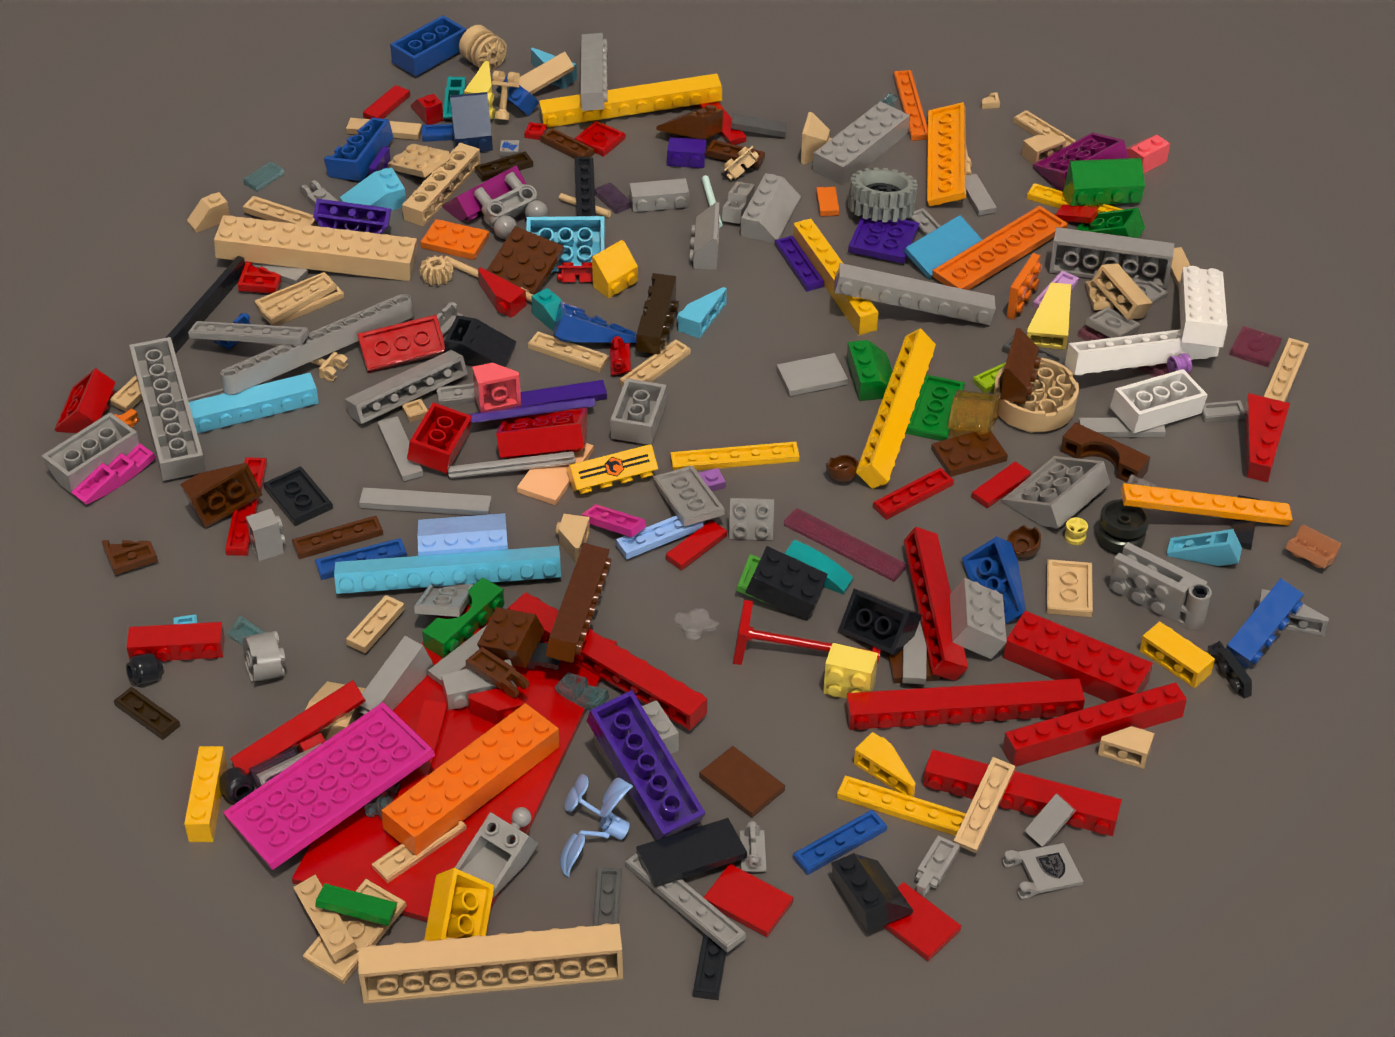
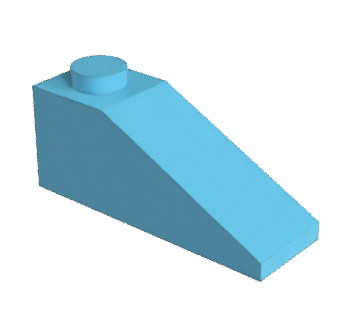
M722 287L687 304L683 311H680L677 315L678 331L701 338L726 305L727 288Z
M1234 529L1170 538L1167 555L1214 566L1232 565L1239 563L1242 547Z

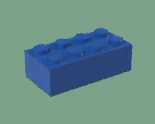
M443 15L391 43L392 62L416 77L459 53L460 39L467 29Z

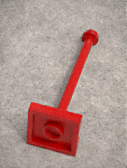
M744 600L733 664L742 665L747 640L752 641V639L824 652L830 651L832 643L754 630V627H750L753 601ZM872 647V650L867 651L878 653V663L880 658V650L876 649V647Z

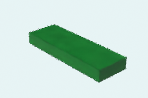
M325 883L316 899L315 907L389 926L397 910V903Z

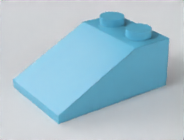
M391 167L373 172L343 194L340 200L347 203L391 208L393 211L402 208V204L406 201L404 186Z

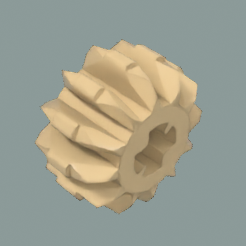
M434 255V257H427L426 260L422 261L420 275L424 283H429L430 286L434 284L439 286L440 284H447V281L452 280L454 271L449 258H444L443 255L439 257Z

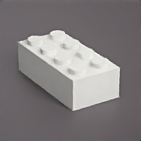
M1182 369L1115 388L1110 408L1133 433H1137L1201 414L1207 393Z

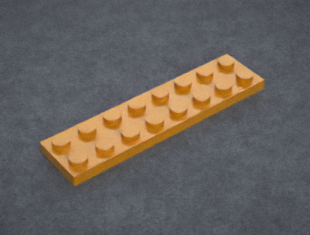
M964 102L928 110L927 202L929 206L941 205L966 198V108Z

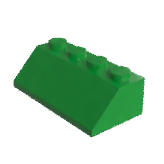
M1141 158L1070 161L1063 195L1071 206L1141 203L1145 188Z

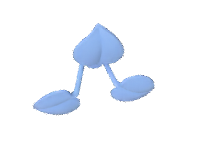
M579 775L575 786L571 788L567 795L564 808L566 811L572 812L578 802L602 817L599 826L603 832L581 830L578 835L575 833L571 835L563 847L560 856V867L565 876L570 877V870L584 846L586 835L600 836L606 839L611 835L619 840L626 836L629 830V822L616 816L611 811L633 787L631 784L621 778H615L604 794L603 805L600 811L583 800L582 796L588 788L589 781L586 775Z

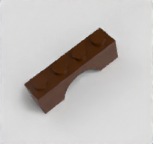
M1076 422L1062 438L1060 452L1078 459L1086 457L1104 458L1115 466L1117 470L1116 478L1129 484L1137 485L1148 472L1150 456Z

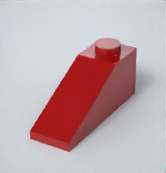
M481 267L478 269L479 285L497 311L512 318L527 306L526 290Z

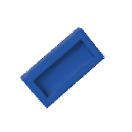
M452 124L422 125V142L454 140Z

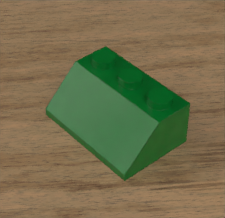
M869 340L848 342L847 363L859 401L883 399L893 372L887 353Z

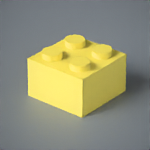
M832 643L825 663L823 694L847 699V693L873 691L876 682L878 653Z

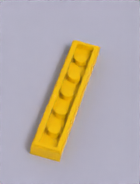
M1036 183L1032 185L1027 193L1028 200L1060 209L1062 205H1070L1064 197L1063 191ZM1106 204L1078 205L1098 207V212L1123 210Z
M796 442L670 452L673 471L688 466H693L696 470L799 462L800 457Z
M846 775L837 792L838 799L956 836L966 813Z

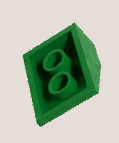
M1139 208L1099 212L1091 224L1080 223L1076 230L1139 238L1145 229V225Z

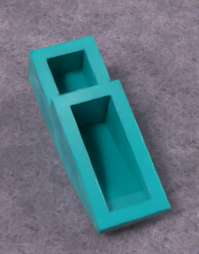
M466 77L447 78L443 119H452L450 96L464 94V90L467 88Z
M793 540L784 553L827 573L828 575L823 585L824 588L844 595L853 581V576L835 561L799 541Z

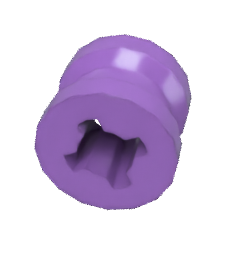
M1181 353L1178 357L1175 355L1169 356L1167 360L1168 370L1170 373L1182 369L1187 373L1191 372L1192 361L1187 353Z

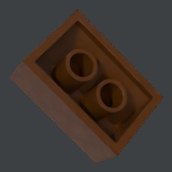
M1016 328L1004 367L1000 399L1025 404L1027 396H1032L1034 384H1031V382H1036L1038 371L1035 369L1040 368L1041 357H1038V346L1021 328Z

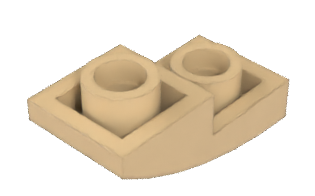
M1093 280L1086 281V290L1093 310H1103L1106 307L1113 309L1114 304Z

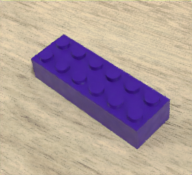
M631 690L590 710L587 718L588 725L618 776L633 786L628 793L655 839L659 840L684 832L701 823L705 815L704 809L634 692Z

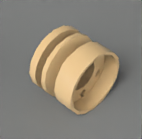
M474 25L465 31L461 37L459 52L462 57L479 69L485 61H489L490 71H493L505 59L507 46L503 39L486 27Z

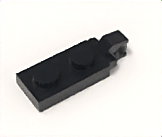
M1220 641L1209 645L1208 653L1215 658V661H1218L1222 674L1230 678L1233 689L1236 692L1239 691L1244 699L1251 696L1252 680L1229 649L1226 650Z

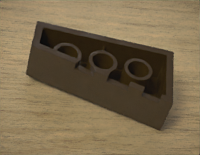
M653 273L651 278L652 286H649L648 299L645 301L643 315L641 316L636 334V351L661 354L662 348L667 345V335L671 333V324H674L675 313H678L679 301H676V276Z

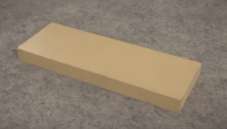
M564 51L521 76L518 84L531 94H534L574 71L575 67Z

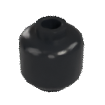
M153 653L135 655L126 665V673L129 680L137 685L156 682L160 677V673L163 672L162 661L157 659Z
M240 767L229 768L220 776V791L232 803H237L254 791V781Z

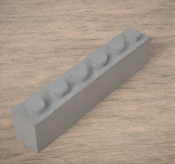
M452 350L447 351L346 398L345 402L350 418L361 424L467 375L468 372L464 358Z

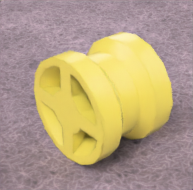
M1077 517L1069 519L1066 523L1065 540L1072 545L1083 544L1087 537V522Z

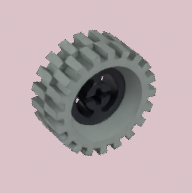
M877 167L873 168V170L869 168L864 169V171L859 170L851 177L848 208H850L851 212H855V215H863L862 218H872V221L876 222L877 220H882V222H888V220L897 222L898 219L901 221L906 220V217L910 218L914 214L917 181L913 180L911 175L907 176L905 172L898 173V170L895 169L892 171L888 170V168L880 170Z

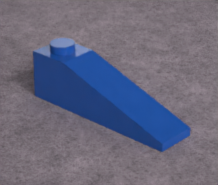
M996 536L962 557L967 575L971 581L978 582L982 586L1003 594L1005 623L1010 624L1019 619L1026 610L1019 564L1012 543Z

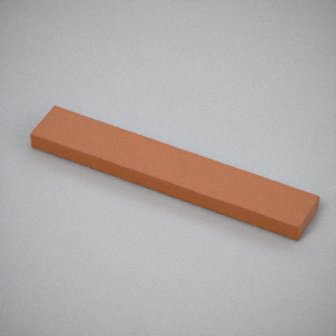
M894 71L893 77L902 110L910 115L911 141L928 140V127L912 71Z

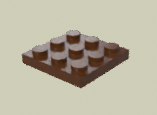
M515 226L487 271L518 287L529 290L534 295L540 291L564 253L565 248L563 245Z

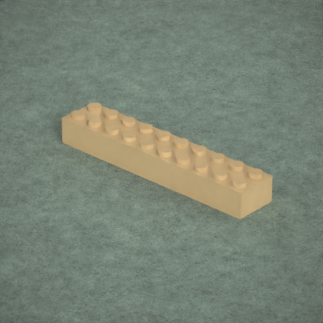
M223 215L214 238L215 258L235 260L237 256L244 257L245 262L402 281L411 280L417 258V238Z
M607 923L589 927L553 928L545 931H525L513 934L500 933L491 936L476 935L469 938H447L437 941L423 940L415 943L358 948V969L363 1003L623 979L620 925Z

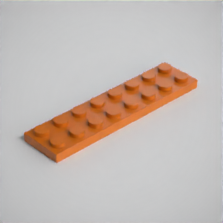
M1039 205L933 269L932 277L946 286L970 290L1054 238L1056 227L1067 229L1068 223Z

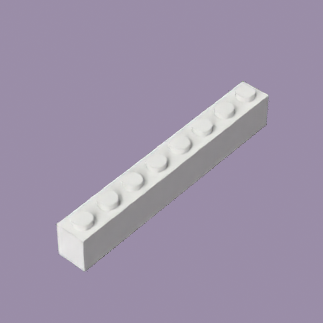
M1181 329L1069 343L1065 366L1074 375H1084L1093 372L1101 373L1102 371L1109 370L1118 371L1124 368H1138L1139 366H1155L1156 364L1167 363L1169 356L1175 355L1178 357L1181 353H1187L1191 360L1217 357L1219 347L1181 342Z

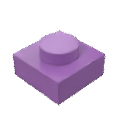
M719 468L699 472V475L711 491L726 488V481Z

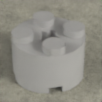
M277 631L243 637L242 648L243 654H246L247 661L245 666L250 681L255 682L285 676L284 667L281 663L285 661V654L283 648H278L279 636Z

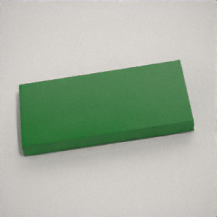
M925 375L924 383L919 392L920 395L917 398L914 406L915 409L912 412L910 423L906 429V434L938 441L947 440L965 389V382Z

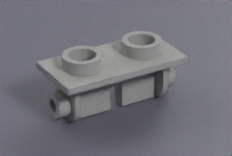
M455 302L447 303L442 313L437 315L443 336L450 330L456 316H463V314L457 312V304Z
M751 821L748 822L745 830L740 831V840L747 851V858L741 860V869L745 872H766L764 830H760L757 823Z

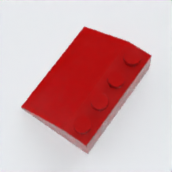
M587 408L503 419L496 432L500 458L514 459L519 458L521 455H527V457L539 456L540 453L547 452L548 454H556L564 450H569V452L581 451L585 447L587 439Z

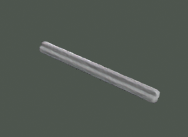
M564 452L455 465L449 467L448 474L449 478L454 479L575 464L574 452Z

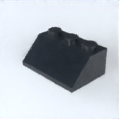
M853 589L838 631L896 655L915 636L922 614L869 592Z
M853 853L831 863L834 884L868 933L913 913L912 907L878 860Z

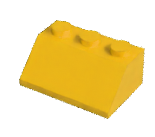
M456 868L437 874L424 940L437 941L447 938H469L476 935L486 936L495 885Z

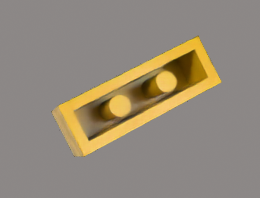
M1159 621L1142 636L1139 651L1191 687L1196 688L1211 675L1215 658Z

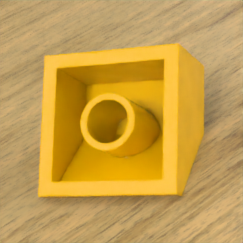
M623 240L592 256L593 288L608 299L638 282V265Z

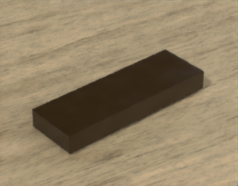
M524 151L474 166L477 176L484 182L516 165L519 171L534 166L533 160Z
M130 687L114 700L117 708L162 740L180 727L178 719L133 687Z

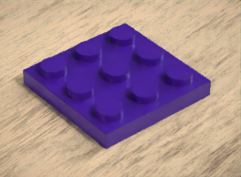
M861 217L848 246V252L905 264L907 255L904 250L914 242L920 223L908 220L901 221L900 219L897 222H892L891 220H888V222L877 220L876 222L872 221V218L864 219Z

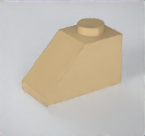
M1045 135L1033 136L1023 140L1022 156L1033 165L1066 147V139Z
M220 192L202 198L187 219V223L195 233L219 225L223 215L230 216L228 202Z
M563 514L561 522H557L556 535H559L561 547L577 563L583 544L587 543L590 534V519L585 516Z
M1131 726L1104 735L1100 741L1098 755L1144 769L1155 733Z

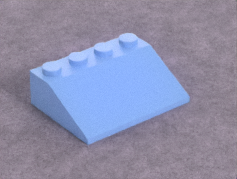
M505 513L418 520V556L508 549Z

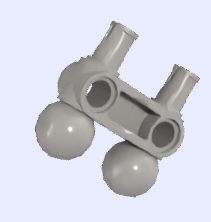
M514 172L509 173L505 177V181L512 191L495 199H491L483 187L478 188L474 192V196L482 205L481 211L484 214L485 222L493 226L495 234L504 240L507 239L515 226L518 227L516 220L513 219L514 217L525 213L526 219L527 217H548L547 205L539 201L535 188L531 185L522 184Z

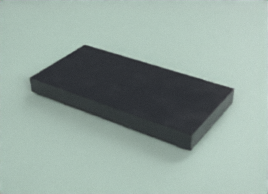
M729 818L636 846V853L654 888L747 858V851Z

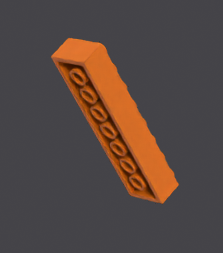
M523 704L381 810L383 829L417 856L438 838L456 827L459 821L465 820L558 749L559 728L529 705Z

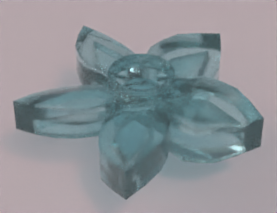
M890 92L885 99L880 101L893 107L892 103L897 100L898 96L892 95Z

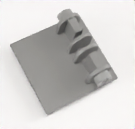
M730 498L729 539L773 540L774 499Z

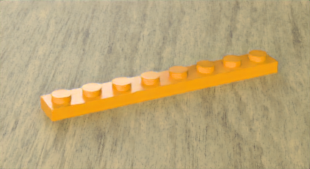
M1123 483L1121 487L1124 506L1290 526L1293 521L1290 506L1287 503Z

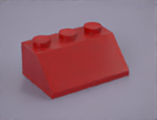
M97 368L93 369L72 387L54 430L77 434L99 420L109 407L107 402L114 394L113 388L116 382Z

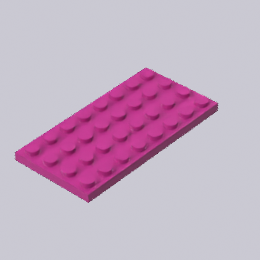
M382 702L225 810L223 814L264 862L274 870L430 760L435 754L433 749Z

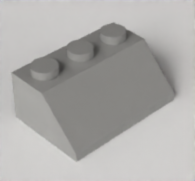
M715 202L696 217V225H692V236L695 237H691L690 261H693V269L717 270L719 202Z

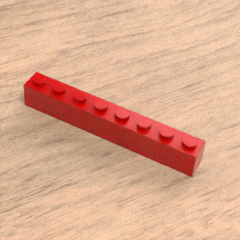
M915 526L903 541L919 614H922L921 624L932 674L956 681L967 670L968 662L964 647L952 642L951 590L938 534Z
M1176 682L1005 732L1003 752L1010 764L1015 767L1098 743L1101 741L1102 736L1131 726L1145 729L1182 718L1187 698Z
M932 749L924 773L923 786L973 799L989 764ZM1014 771L999 804L1000 807L1037 816L1053 796L1059 794L1076 810L1065 824L1113 836L1122 799Z

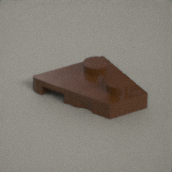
M109 540L102 541L114 575L158 562L151 541L133 542L131 540H122V544H110Z

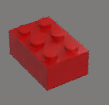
M433 402L410 439L407 460L447 473L469 436L472 416Z

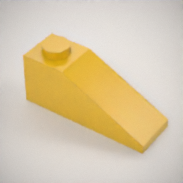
M872 732L855 748L854 765L891 789L914 797L916 783L896 750L885 738Z

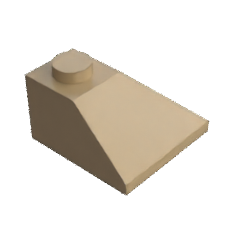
M813 112L808 113L802 133L801 164L804 165L812 162L814 152L832 139L830 138V129Z

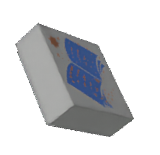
M501 140L500 157L518 154L520 148L519 140Z

